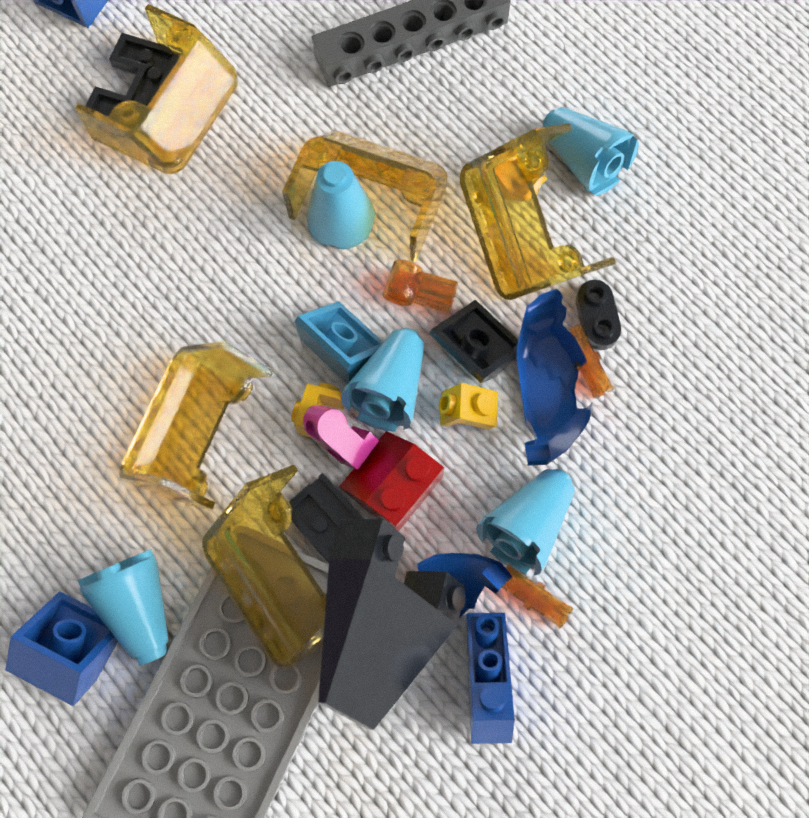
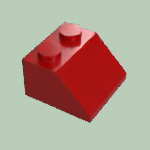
M385 431L358 470L353 469L339 485V488L374 517L383 518L399 532L441 481L444 467L414 443Z

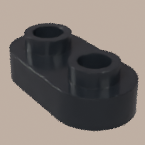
M601 280L586 281L580 286L575 300L583 336L590 347L596 350H607L616 344L621 335V324L613 292L609 285ZM590 293H598L601 296V299H593L590 296ZM598 325H606L609 328V332H601L598 329Z

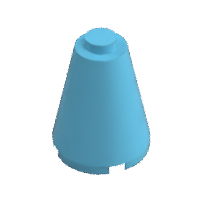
M565 107L550 111L543 121L544 137L584 188L594 195H602L612 189L620 181L616 177L622 168L628 171L636 157L639 147L638 139L625 129Z
M331 161L325 163L318 170L306 214L311 235L324 246H336L338 249H350L358 246L369 237L374 224L375 210L370 198L347 164L340 161Z
M409 328L396 329L391 332L344 388L341 394V402L348 412L352 406L359 412L358 420L379 430L395 432L398 426H403V430L409 428L414 415L425 346L419 334Z
M560 469L543 470L479 522L476 532L481 542L483 543L487 538L494 546L490 552L499 561L513 570L527 574L530 569L535 570L534 575H539L546 566L573 498L575 489L572 479Z

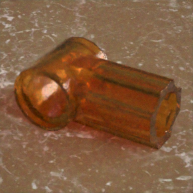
M395 260L382 295L386 300L397 305L410 306L412 303L449 313L453 305L458 282L423 272L422 268L413 262Z

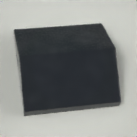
M477 300L472 301L429 332V335L480 383L496 378L517 358L518 339Z

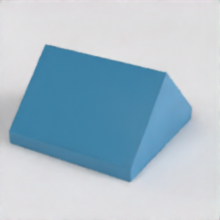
M339 301L299 315L295 320L300 340L347 384L383 343L377 335Z

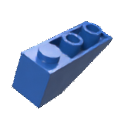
M467 613L471 744L512 743L515 718L505 613Z

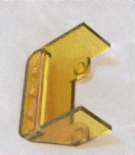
M147 4L145 12L157 43L168 46L172 52L180 55V58L149 104L145 106L136 101H124L119 103L108 117L78 103L75 110L93 140L163 173L174 174L184 169L235 91L238 85V77L234 66L194 24Z
M570 123L535 128L466 163L461 169L460 185L497 293L504 299L513 300L616 264L614 257L584 266L581 254L574 246L566 244L554 248L532 181L542 177L548 169L549 158L544 144L572 131Z
M340 131L328 132L309 139L303 145L282 190L289 219L296 220L318 170L325 163L331 161L343 162L351 168L356 176L400 190L403 198L408 203L421 207L410 233V260L417 262L447 188V173L445 169L437 163Z
M226 341L183 346L171 359L123 459L119 471L120 478L180 503L213 510L216 502L204 497L208 489L207 475L205 471L199 468L228 405L246 400L253 389V378L272 377L274 370Z
M295 465L247 482L206 532L202 540L203 552L209 564L271 661L281 669L292 667L323 646L326 595L284 534V531L290 526L292 521V508L281 491L298 472Z

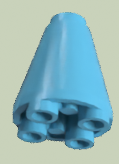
M152 549L77 580L82 596L131 658H136L139 666L166 655L168 651L166 643L169 640L158 563Z

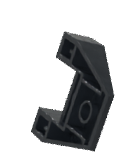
M383 518L341 519L329 558L318 703L366 729L374 730L457 627L461 610L465 605L466 587L448 572L407 571L403 584L395 578L399 560L403 555L405 537Z

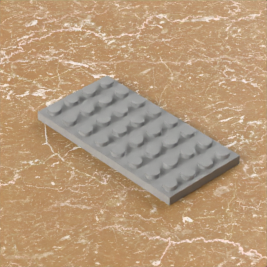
M234 521L82 818L266 817L319 704L328 564Z

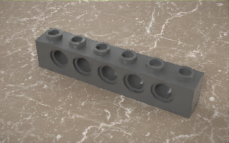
M411 0L312 35L314 56L328 87L336 84H345L353 78L367 73H376L389 65L409 61L417 55L429 51H437L445 45L459 40H467L473 35L487 30L498 29L508 23L511 1Z

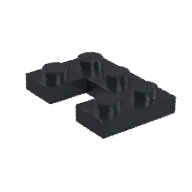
M121 33L109 57V61L112 67L136 75L126 95L95 86L81 113L85 121L147 140L185 60L183 51Z

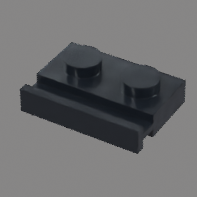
M321 473L318 479L311 485H307L285 504L281 510L329 564L340 520L364 518L330 480Z

